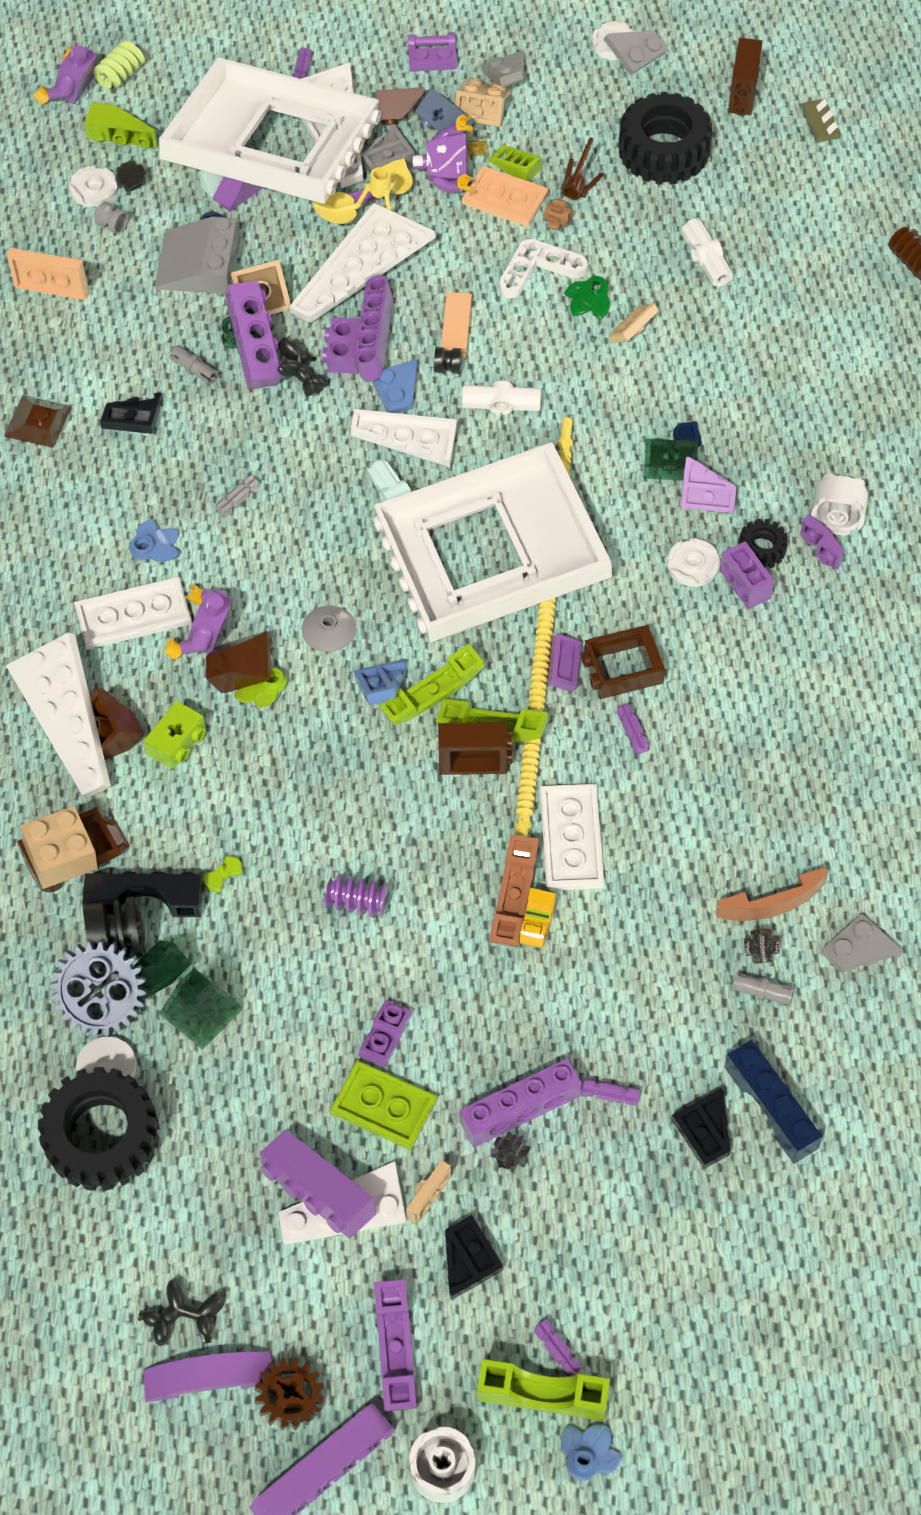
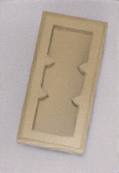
M651 303L638 306L609 334L608 337L611 342H625L632 336L642 332L645 328L644 325L659 311L656 305Z
M441 1160L427 1180L423 1178L414 1191L416 1196L406 1208L407 1219L414 1224L420 1222L451 1179V1166Z

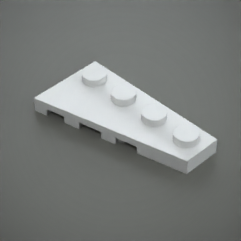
M354 409L351 436L450 467L457 430V419Z
M395 1161L352 1180L374 1198L376 1215L359 1231L406 1223ZM304 1202L278 1212L284 1245L343 1234L341 1232H334L326 1220L319 1214L317 1216L313 1215L306 1208Z

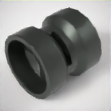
M435 347L434 372L450 371L452 374H460L461 348L445 350L444 347Z

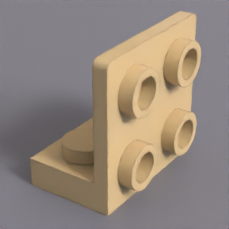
M469 78L457 89L455 105L475 120L474 123L500 127L503 118L504 102L511 94L512 88L506 87V85L501 87L495 82H492V84L483 83V80L479 78Z

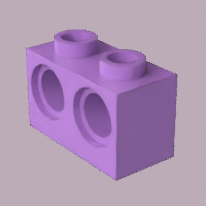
M331 317L330 328H325V343H328V348L323 347L322 361L327 363L328 372L358 374L354 354L360 319Z
M746 541L722 552L720 571L747 609L771 599L774 580Z

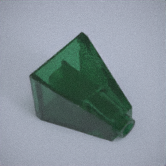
M193 968L177 984L159 1014L203 1050L238 1015L243 1007L197 969Z

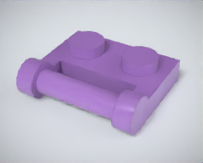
M447 33L444 36L424 37L408 35L410 72L457 69L454 33ZM448 45V47L416 48V49H415V47H419V46Z

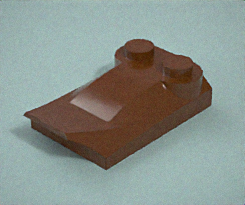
M97 807L79 814L95 850L97 866L121 855L129 847L116 820L109 819L100 814ZM22 839L18 840L17 843L21 855L38 888L41 891L50 893L59 890L64 882L42 889Z

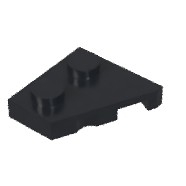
M153 393L154 398L139 401L138 397H134L125 401L106 403L100 420L101 429L152 434L162 403V393Z

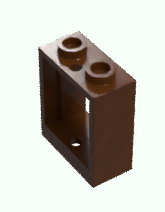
M739 37L728 113L752 116L763 40Z
M648 625L585 640L584 652H581L582 663L585 668L589 667L591 672L589 675L590 685L593 691H598L600 699L664 683L665 668ZM638 647L647 670L605 681L596 657Z
M506 722L438 723L439 775L507 774V764H512L513 746L512 733H507Z

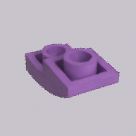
M808 514L802 521L800 536L803 537L806 543L817 546L815 556L818 557L822 564L832 566L838 570L843 557L841 546L824 525Z
M385 1000L373 1020L372 1029L359 1049V1057L386 1067L408 1025L412 1010Z

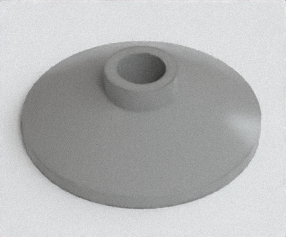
M337 606L316 608L305 617L302 623V636L305 642L310 647L322 652H334L343 649L353 640L356 632L355 621L351 614ZM327 622L333 623V624L330 625V626L324 625V623H327Z

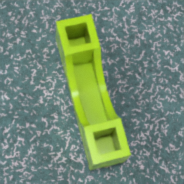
M482 1359L477 1386V1401L604 1421L610 1379L582 1374L571 1377H548L524 1371L512 1363Z

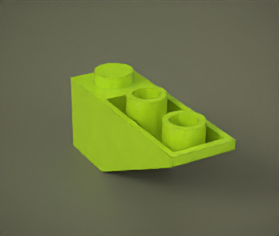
M91 103L84 122L87 139L97 142H114L119 145H136L142 148L158 147L156 131L152 127L116 105Z

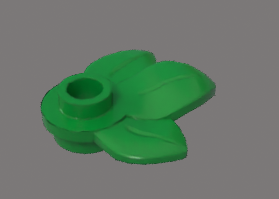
M593 276L586 281L573 282L567 287L564 294L572 299L570 303L572 316H579L590 310L599 320L606 316L610 308V300L607 297L609 286L603 277ZM600 285L598 289H592L593 286Z

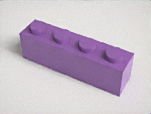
M286 1129L260 1152L263 1174L269 1180H276L280 1183L290 1197H297L304 1202L306 1208L313 1215L317 1216L319 1214L323 1217L334 1232H341L351 1239L376 1215L374 1198Z

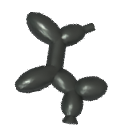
M283 337L278 342V348L282 355L289 360H285L277 368L279 374L285 377L296 375L303 382L302 387L306 396H311L313 392H321L326 387L327 380L320 374L311 375L306 368H303V364L316 361V357L311 356L306 351H301L297 343L291 338Z
M170 1280L166 1288L170 1306L165 1308L161 1314L151 1310L147 1312L140 1310L138 1314V1321L143 1320L144 1324L153 1327L152 1336L158 1346L165 1345L169 1340V1324L177 1320L179 1316L196 1320L197 1329L204 1336L205 1343H210V1333L213 1326L211 1318L222 1309L226 1299L224 1293L220 1292L208 1297L200 1308L183 1304V1292L179 1284L175 1280Z

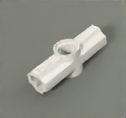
M696 218L689 220L682 226L681 233L691 248L693 261H697L698 264L696 266L698 268H703L713 286L720 287L726 285L732 280L733 273L723 258V251L719 241L716 238L712 239L701 221L696 220Z
M497 381L491 386L464 385L462 408L490 409L494 414L503 412V415L511 413L512 410L540 411L541 388L513 387L507 381Z

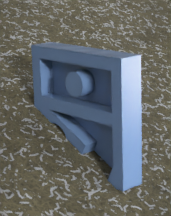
M402 659L354 670L355 681L368 704H382L389 699L396 698L407 672L406 660Z

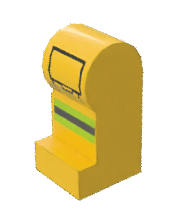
M530 888L521 928L520 944L543 948L555 908L556 893Z

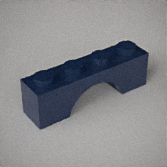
M750 1040L728 1053L724 1068L741 1092L751 1095L760 1105L773 1128L775 1139L792 1163L795 1164L818 1150L823 1136L754 1041Z

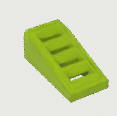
M502 145L488 159V162L514 177L530 181L541 170L542 158ZM503 153L507 154L503 159L499 158Z

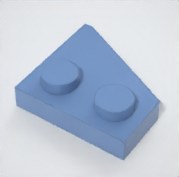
M416 359L383 369L382 375L372 381L386 412L402 413L413 409L418 367Z

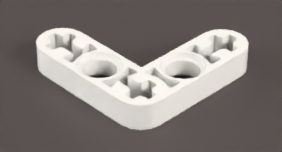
M526 239L519 245L500 279V293L506 298L519 296L536 266L571 278H581L587 272V259L580 254L538 240ZM533 249L534 251L530 252L529 258H526V251L529 252ZM550 256H556L560 260L557 262H549L547 258ZM517 266H524L527 268V270L524 272H517L514 270V268ZM513 279H515V286L507 288V286L511 285Z

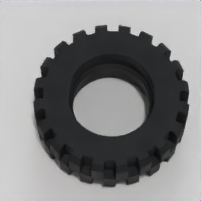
M661 92L658 95L651 93L646 98L641 97L637 99L635 104L629 105L621 117L618 147L619 156L623 160L622 163L627 169L631 168L630 172L636 177L642 176V180L646 182L652 180L655 181V184L662 185L663 182H669V185L676 184L678 180L682 182L689 180L690 175L694 177L701 172V169L707 164L710 155L713 130L710 116L699 103L695 104L692 98L688 96L684 98L679 93H674V95L668 94V92ZM655 134H671L679 137L681 140L665 143L653 140L650 136Z
M94 1067V1073H87L86 1069L76 1071L78 1077L71 1080L67 1076L62 1079L61 1083L63 1086L59 1090L53 1087L49 1092L50 1102H43L40 1110L43 1118L38 1120L41 1147L55 1171L62 1178H67L68 1182L76 1187L82 1184L86 1190L95 1191L96 1186H102L103 1190L106 1191L112 1190L113 1184L117 1182L124 1186L130 1182L128 1179L130 1175L135 1173L136 1176H139L144 1171L142 1166L144 1162L150 1163L154 1157L153 1147L158 1146L159 1135L157 1130L160 1129L156 1110L144 1087L139 1086L137 1080L132 1076L127 1075L124 1077L121 1070L112 1068L110 1073H107L104 1067ZM109 1105L121 1109L126 1115L128 1125L124 1136L114 1147L100 1153H87L77 1149L73 1144L71 1132L81 1114L92 1107Z

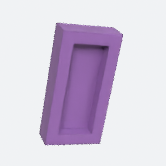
M558 633L553 636L547 685L572 692L577 688L581 641Z

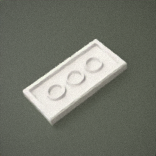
M179 577L74 602L86 650L192 624Z
M596 784L540 786L546 891L604 888Z

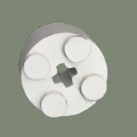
M826 474L815 488L811 516L824 525L831 534L845 536L849 535L850 531L856 528L858 531L865 522L868 500L865 482L860 478Z
M439 1427L423 1433L414 1442L410 1451L409 1465L412 1483L417 1491L425 1498L440 1503L454 1502L462 1497L471 1487L475 1477V1455L467 1437L456 1429ZM443 1460L448 1461V1467H444L442 1470L437 1469V1464H441Z

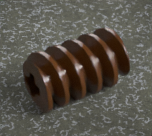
M902 227L891 236L888 247L895 253L896 257L900 258L901 262L906 265L913 276L921 280V236H918L916 229L909 230L908 227Z

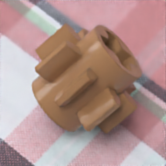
M555 199L554 203H547L543 215V220L549 221L547 227L561 230L562 226H569L573 214V209L567 208L569 202Z

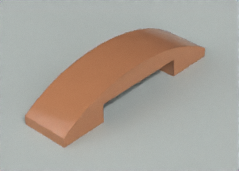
M510 835L500 894L489 938L490 943L518 947L521 928L535 868L539 839Z
M824 867L801 874L798 877L796 888L751 902L748 901L745 892L718 900L715 913L717 918L735 921L760 920L781 915L811 899L824 886L828 871Z

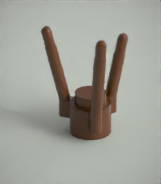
M592 137L589 138L572 176L574 160L573 158L569 159L564 183L560 188L563 195L567 198L578 200L580 196L585 198L588 191L604 176L600 172L585 187V179L579 175L593 143Z

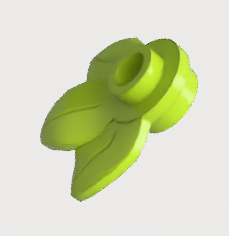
M271 668V680L241 688L234 694V698L243 703L255 702L258 708L267 707L274 703L277 694L286 687V676L278 668Z

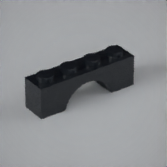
M105 871L85 873L82 907L86 904L103 902L107 913L112 914L115 899H119L122 906L126 903L127 897L148 896L162 901L170 910L172 917H201L203 898L201 874L193 872L166 874L161 871L152 872L151 874H138L133 871H126L122 874H109Z

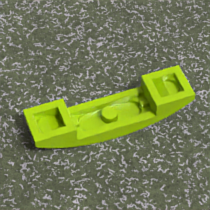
M470 644L447 657L448 663L405 692L400 688L396 698L378 704L393 725L413 719L443 702L444 698L448 699L480 672L485 663Z
M444 698L436 718V724L506 722L507 733H512V742H527L541 739L549 714L548 712L521 709L520 714L476 709L471 707L470 702Z

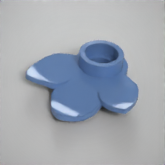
M153 519L143 522L138 526L136 536L130 543L131 555L138 560L150 558L156 562H167L175 559L179 555L178 551L173 547L178 539V529H157Z
M573 1424L565 1427L561 1437V1449L567 1455L566 1467L574 1479L586 1481L594 1477L596 1473H612L620 1465L622 1455L609 1449L612 1435L608 1426L595 1424L588 1427L584 1432ZM578 1460H585L588 1464L581 1465Z

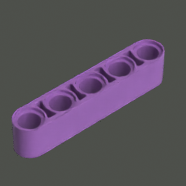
M383 275L369 278L365 285L354 354L360 377L365 381H374L383 372L393 306V296L388 279Z
M374 1404L368 1405L252 1502L249 1509L254 1515H297L306 1508L304 1505L306 1502L310 1504L331 1487V1481H338L356 1466V1460H363L381 1445V1439H388L394 1432L393 1426Z

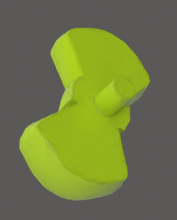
M226 856L222 865H219L215 871L204 874L205 887L211 892L220 893L225 880L230 876L242 875V863L236 857Z

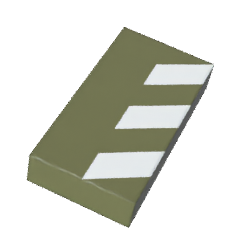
M825 98L802 103V111L816 143L840 138V130Z

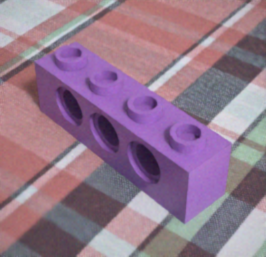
M258 280L229 284L224 295L247 388L250 390L278 385L282 375L279 374L277 368L281 365L282 361H278L277 358L278 344L276 337H272L270 330L272 327L271 316L269 312L266 313L264 306L266 303L265 291L260 289ZM249 307L253 309L255 314H248L244 308ZM250 332H258L261 338H254ZM256 355L264 356L267 362L258 361Z
M567 1058L460 1109L459 1123L472 1147L475 1148L580 1097L582 1083Z

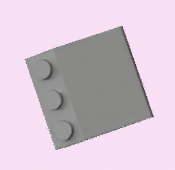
M209 217L165 230L155 290L225 294L228 285L231 284L230 272H233L239 239L237 219Z

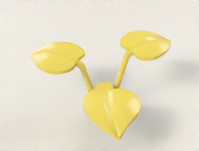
M402 158L383 167L374 168L371 171L370 183L365 184V189L357 203L354 204V199L350 195L343 192H335L329 196L325 204L314 201L313 208L322 218L329 222L346 224L356 219L357 213L355 209L361 206L367 193L370 191L376 198L385 197L386 209L391 211L389 194H402L412 187L413 180L405 159Z

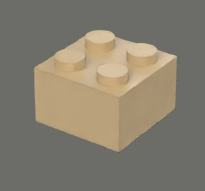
M75 806L19 825L23 845L42 889L98 869L95 850Z

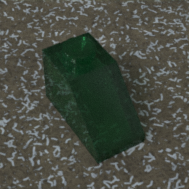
M159 940L134 965V967L142 965L143 968L138 973V976L147 977V980L140 984V987L148 989L145 995L139 996L143 1000L171 985L192 964L174 942Z

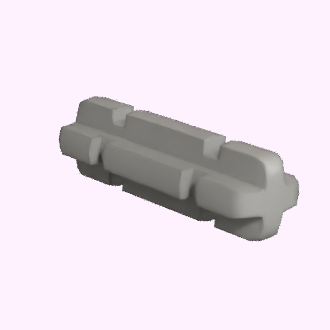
M252 475L247 476L242 481L243 484H238L225 496L226 499H221L215 505L216 511L223 517L232 512V507L235 509L250 496L249 492L253 493L259 488V482Z

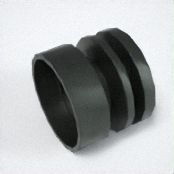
M134 897L126 898L127 911L123 912L119 899H115L112 914L107 913L103 902L83 905L87 942L92 940L94 946L97 947L99 941L104 939L105 948H109L113 942H116V948H119L120 951L124 947L127 948L125 954L127 959L129 958L128 946H133L136 958L143 957L144 927L141 912L135 904ZM101 961L93 962V966L104 964Z

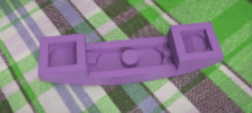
M402 1279L374 1282L384 1410L388 1412L417 1409L406 1281Z
M270 1352L212 1354L176 1360L144 1369L146 1402L178 1398V1395L238 1386L245 1389L255 1387L258 1383L264 1384L260 1380L259 1375L261 1371L270 1373L268 1366L271 1363Z

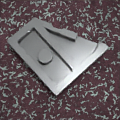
M654 30L609 33L604 38L606 44L630 75L651 63L668 50Z
M520 51L505 57L491 58L488 63L481 65L484 75L501 87L522 80L524 72L523 62H525L524 52Z
M395 124L388 127L389 132L383 138L379 136L372 146L367 147L361 153V161L370 174L374 168L383 167L402 158L405 159L406 163L413 161L415 152Z
M860 914L821 950V954L842 973L855 970L858 966L877 964L878 961L891 957L894 959L899 958L903 953V950L863 914Z

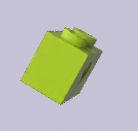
M176 700L144 739L143 743L146 754L174 769L178 763H183L187 759L190 748L194 743H199L204 738L206 733L204 716Z

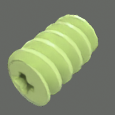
M129 40L120 42L111 53L106 55V58L102 59L94 67L93 73L101 86L107 89H111L112 86L117 88L121 85V82L126 81L127 76L133 74V70H137L139 65L145 62V58L136 45Z

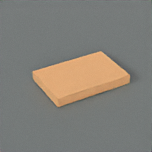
M482 166L470 185L473 191L465 193L462 198V204L529 227L549 194V188Z
M9 248L7 258L15 288L82 300L87 298L89 292L82 260Z

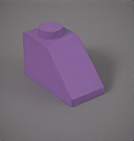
M223 177L213 199L227 211L231 212L264 187Z

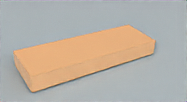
M447 292L441 347H444L445 350L461 348V358H466L472 294Z

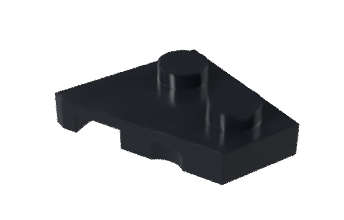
M722 1088L673 1114L671 1119L703 1169L729 1156L731 1152L724 1103L725 1094Z
M472 1215L445 1229L449 1297L451 1300L504 1271L503 1264Z

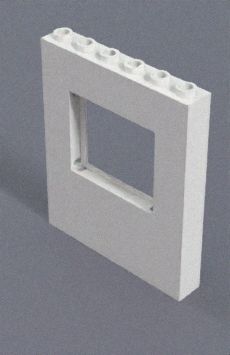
M218 57L159 138L160 159L325 204L329 196L335 193L338 182L344 179L348 166H352L357 152H361L366 138H370L373 127L379 124L381 118V111L378 110L379 100ZM269 110L327 125L303 163L244 147Z
M553 442L374 505L376 516L372 517L375 529L377 532L382 531L384 535L381 537L385 552L390 551L392 557H389L394 572H400L401 577L398 580L403 593H409L410 597L407 598L410 610L412 614L417 612L419 618L416 619L419 631L421 634L426 633L430 643L612 577L611 560ZM496 506L523 566L454 590L427 530ZM527 572V576L523 578L522 573ZM461 596L462 599L458 601L456 597Z

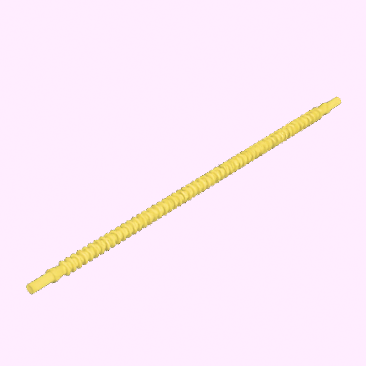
M566 417L562 419L561 436L557 441L559 451L557 452L568 475H570V459L572 455L569 451L570 447L573 446V440H571L573 421L571 418ZM556 598L539 604L538 629L536 630L537 636L535 637L536 643L534 644L536 649L534 650L535 656L533 657L534 663L532 664L533 670L531 671L533 676L531 677L532 683L530 684L531 690L529 691L530 697L528 698L530 702L528 704L529 710L543 712L545 709L543 704L545 703L544 697L546 696L545 690L547 688L546 677L548 676L547 670L550 661L549 650L551 649L550 643L552 642L551 636L553 633L551 630L553 629L552 623L554 622L553 616L555 615L553 610L555 609ZM540 739L524 742L525 745L523 746L524 752L522 757L524 759L521 761L523 766L521 767L522 773L520 774L522 780L519 781L521 787L518 789L520 794L517 796L519 801L517 802L518 809L516 810L518 818L514 825V829L517 831L516 835L528 837V832L532 827L530 817L533 815L531 809L534 807L532 802L535 800L533 795L536 792L534 787L536 786L535 780L537 779L536 773L538 772L536 766L539 764L537 759L539 758Z

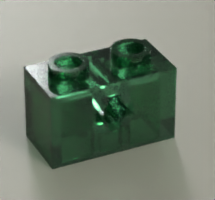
M646 438L643 478L683 481L686 456H690L698 461V441Z

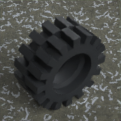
M756 519L755 525L750 521L747 523V527L744 526L742 528L738 545L746 541L765 569L766 565H769L771 569L775 566V563L779 565L782 559H784L788 536L787 533H784L782 526L777 529V522L774 521L771 525L769 524V519H765L764 523H761L760 519ZM756 539H766L772 543L773 547L770 549H759L753 545V541Z

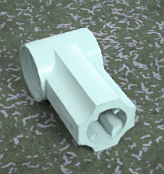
M376 461L367 470L368 477L379 492L381 502L411 492L408 484L404 480H399L387 461Z

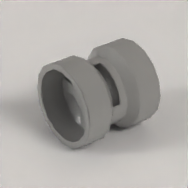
M104 201L98 206L94 220L97 225L101 227L107 226L110 231L120 234L127 226L129 214L121 208L115 209L113 204Z

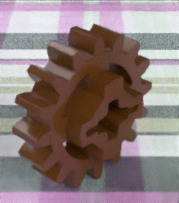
M281 1358L280 1367H276L271 1362L268 1366L270 1373L261 1371L259 1375L260 1380L264 1384L258 1383L255 1385L254 1391L261 1393V1395L255 1397L254 1402L258 1405L263 1404L259 1415L265 1416L269 1414L268 1424L270 1426L276 1420L279 1421L280 1430H284L287 1423H291L292 1428L297 1430L300 1420L305 1425L310 1424L309 1414L317 1416L320 1411L315 1404H323L324 1397L317 1394L324 1389V1383H315L319 1377V1372L316 1371L310 1374L308 1372L310 1363L307 1362L303 1367L298 1366V1358H294L292 1365H287L286 1359ZM283 1374H294L292 1377H280ZM305 1381L310 1388L311 1398H308L309 1395L303 1391V1383ZM290 1388L294 1389V1396H290L289 1399L283 1397L284 1391L288 1392ZM268 1389L275 1395L276 1402L274 1406L269 1401ZM293 1409L300 1411L295 1414H284L286 1411Z

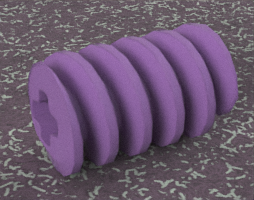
M339 873L335 881L332 878L328 881L324 905L326 908H330L335 903L336 910L341 911L346 904L347 912L352 913L357 907L359 915H364L368 910L369 916L375 918L380 911V917L382 918L388 898L387 883H383L380 890H377L376 881L372 880L367 888L365 887L364 878H361L359 883L354 885L353 876H350L347 882L344 883L342 874Z

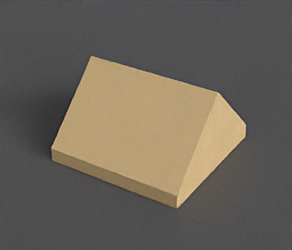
M279 259L230 272L232 284L258 280L260 289H264L266 295V303L264 304L266 313L269 312L272 315L289 310L291 303ZM249 307L244 308L248 314H255L253 309Z

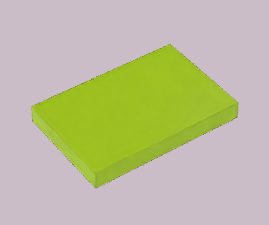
M357 1060L330 1109V1114L411 1151L438 1100V1096Z

